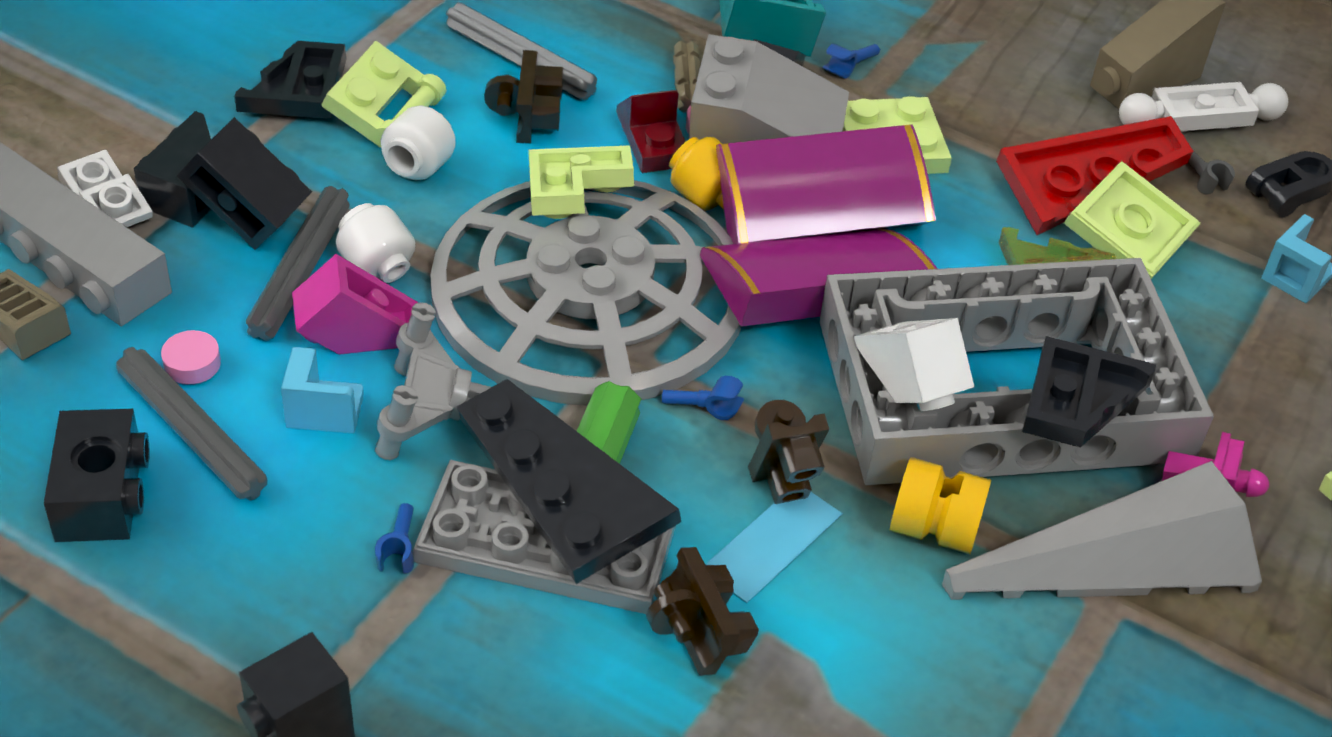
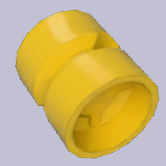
M910 457L895 504L890 531L922 540L929 533L934 534L939 546L971 554L992 480L962 471L956 473L952 478L947 477L941 465Z

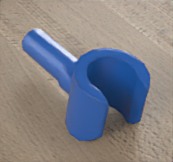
M833 43L826 51L832 57L822 69L842 78H848L857 63L878 55L880 48L877 44H873L859 50L850 51Z
M725 375L718 379L712 391L663 390L662 403L706 407L708 412L715 418L729 420L736 415L744 401V398L738 396L743 384L738 378Z
M403 503L399 506L394 531L383 535L377 540L375 556L379 571L384 570L385 559L392 554L403 555V573L411 572L414 567L412 544L408 536L414 508L408 503Z

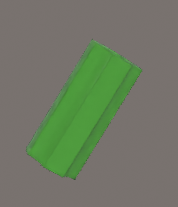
M610 381L595 387L577 432L620 464L640 415L638 406L641 398L630 386H620Z

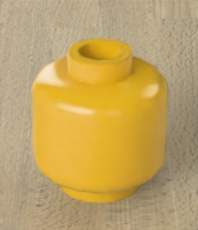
M697 137L688 139L675 152L669 163L672 169L670 182L683 197L700 207L703 211L711 210L717 205L724 209L716 145L722 143L715 137H704L700 140Z

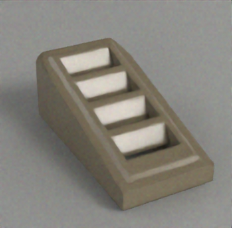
M10 269L0 273V339L21 360L71 334L65 308L56 299Z

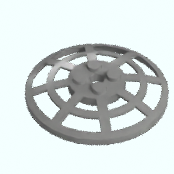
M634 180V187H621L613 192L645 199L643 201L612 193L591 192L596 191L594 189H584V191L590 190L584 192L585 203L610 204L630 209L617 220L602 216H589L585 206V213L572 214L566 219L554 222L544 228L523 221L532 215L531 202L515 209L507 216L492 214L509 204L531 198L530 181L506 188L480 201L464 213L446 232L435 253L430 274L432 307L436 311L435 317L441 332L454 351L472 368L497 384L508 379L531 397L555 403L588 406L595 387L610 381L616 385L630 386L641 400L655 398L662 395L663 390L681 388L709 371L726 355L740 333L741 326L729 306L725 316L718 325L693 306L701 288L702 264H704L700 256L702 247L696 246L685 229L662 211L669 208L691 220L709 234L718 246L733 244L731 237L715 219L697 205L673 192L649 183ZM649 219H652L667 230L678 245L650 244L637 229ZM470 228L489 230L490 233L480 252L479 271L447 282V264L450 252L455 244ZM506 235L530 242L527 259L495 266L497 250ZM585 263L598 264L587 269L580 266ZM655 263H686V278L678 295L654 281ZM527 278L530 289L539 300L529 312H526L508 297L500 284ZM483 289L485 297L494 310L509 324L516 327L500 352L486 345L466 326L455 310L452 300ZM645 298L663 309L645 321L621 328L618 315L635 308ZM559 312L576 318L596 319L599 330L570 329L548 322ZM678 321L682 322L704 340L695 349L672 362L647 371L631 374L626 346L656 337L673 327ZM536 338L570 348L603 349L609 377L560 375L529 367L520 363V361Z

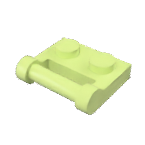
M375 41L326 94L321 106L381 148L380 140L383 132L396 118L410 107L437 105L445 96L447 89L443 80L438 76L422 74ZM402 88L412 95L392 120L384 121L378 117Z

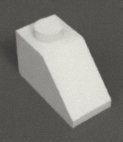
M958 318L906 321L854 336L857 349L896 403H918L920 411L935 410L954 404V393L974 388Z

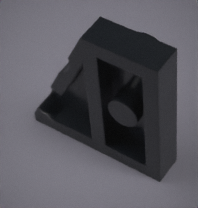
M311 41L295 42L284 51L282 58L271 62L260 71L261 82L251 90L241 87L235 92L236 112L300 116L309 119H331L332 113L321 105L326 94L342 78L346 63L345 44Z
M1046 336L1022 432L1081 448L1150 386L1156 370V364Z

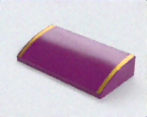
M913 124L716 145L727 234L731 237L733 244L883 228L892 229L924 225L936 221L928 173Z
M886 228L702 247L700 253L704 264L741 327L820 317L827 275L937 269L931 259L915 243L904 235Z

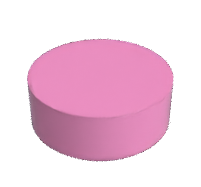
M191 330L177 333L170 337L161 349L164 370L177 383L198 384L212 378L218 372L221 365L219 346L216 339L202 331Z

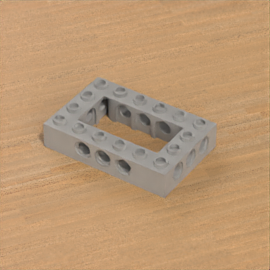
M1141 258L827 275L819 322L865 485L902 483L910 457L941 465L945 476L952 478L959 471L980 477L1157 465L1166 463L1169 451L1198 456L1214 415ZM958 318L966 352L1043 347L1045 337L1048 336L1079 345L1091 344L1092 348L1153 363L1156 364V370L1150 386L1080 448L1022 432L1032 389L1010 390L1008 386L997 387L996 391L953 394L954 404L929 411H920L917 403H896L857 349L854 336L906 321Z

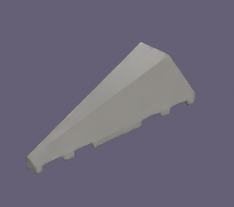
M1210 461L948 568L945 571L942 586L951 600H960L966 592L1002 591L1003 599L1020 598L1024 591L1056 590L1057 597L1148 595L1152 588L1186 587L1188 594H1205L1210 587L1239 586L1241 593H1252L1258 591L1262 579L1246 504L1214 463Z

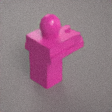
M1225 432L1221 434L1215 459L1169 451L1163 470L1162 481L1212 461L1236 492L1245 493L1246 497L1264 495L1270 487L1268 477L1262 472L1251 468V471L1240 469L1245 441L1231 439V434Z

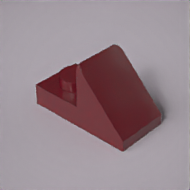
M677 90L633 95L617 105L616 113L641 173L670 170L669 163L671 158L686 142L677 123L679 97Z

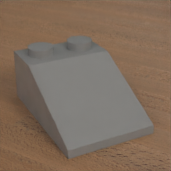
M708 34L691 101L689 139L697 137L700 140L704 137H715L722 144L842 132L849 92L757 41Z

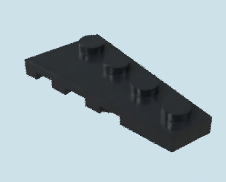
M506 379L457 406L460 419L576 584L682 522L679 508L510 380Z

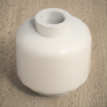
M421 105L410 107L385 128L380 140L381 151L389 168L396 174L415 181L427 179L433 175L452 156L456 146L455 134L447 119L433 108Z
M365 203L351 209L340 220L336 247L344 259L378 279H382L385 283L398 280L409 270V260L415 251V239L391 208L386 205Z

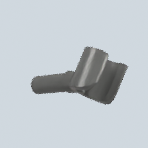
M1194 151L1188 161L1200 176L1197 187L1203 194L1213 193L1217 184L1222 190H1227L1234 179V168L1223 160H1212L1207 163Z

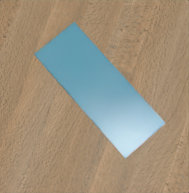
M810 492L806 499L780 504L773 503L705 565H726L734 580V594L748 603L843 513L812 492Z

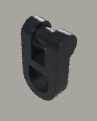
M1297 152L1256 168L1248 176L1245 185L1255 196H1264L1269 201V208L1279 217L1284 218L1292 214L1300 205L1326 196L1331 192L1332 160L1317 152Z

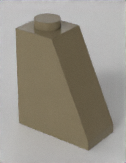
M1223 0L1160 1L1100 48L1090 86L1119 109L1123 100L1131 94L1144 93L1151 97L1154 88L1182 86L1201 78L1226 2Z

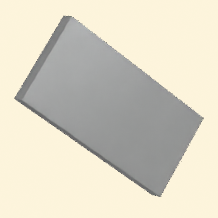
M450 460L413 548L414 562L647 614L648 608L656 597L654 588L660 583L676 526L576 584L496 469Z

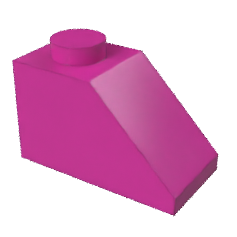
M335 254L292 292L296 331L306 340L312 343H319L337 354L398 348L396 345L398 332L402 325L409 322L411 311L413 310L412 307L418 303L338 254Z

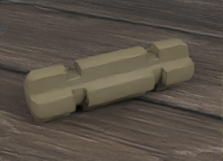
M679 41L674 46L675 87L679 94L678 109L683 113L687 112L691 105L700 69L699 47L693 41L687 44Z

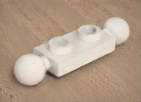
M1241 82L1154 88L1151 97L1144 93H1134L1126 97L1120 105L1119 117L1123 125L1172 116L1181 132L1254 126L1257 118L1270 121L1282 116L1288 107V95L1281 86L1273 83L1258 86L1252 94H1248Z

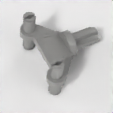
M421 302L413 305L409 322L401 326L396 338L399 354L395 360L394 368L399 374L406 376L404 385L394 389L390 405L382 409L377 421V430L380 433V437L376 444L375 452L380 458L385 460H393L398 457L402 441H406L442 420L452 419L459 421L460 416L457 406L491 388L490 386L471 382L472 371L461 369L455 365L430 330L436 311L427 303Z

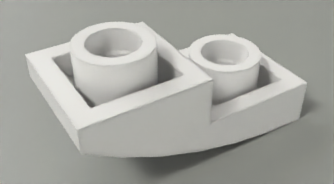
M106 149L57 167L58 177L63 185L125 227L153 217V211L130 175L121 174Z

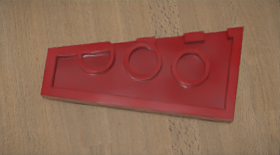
M1168 116L1001 148L996 162L1036 235H1039L1064 223L1070 213L1121 161L1150 182L1186 165L1194 151L1173 117Z

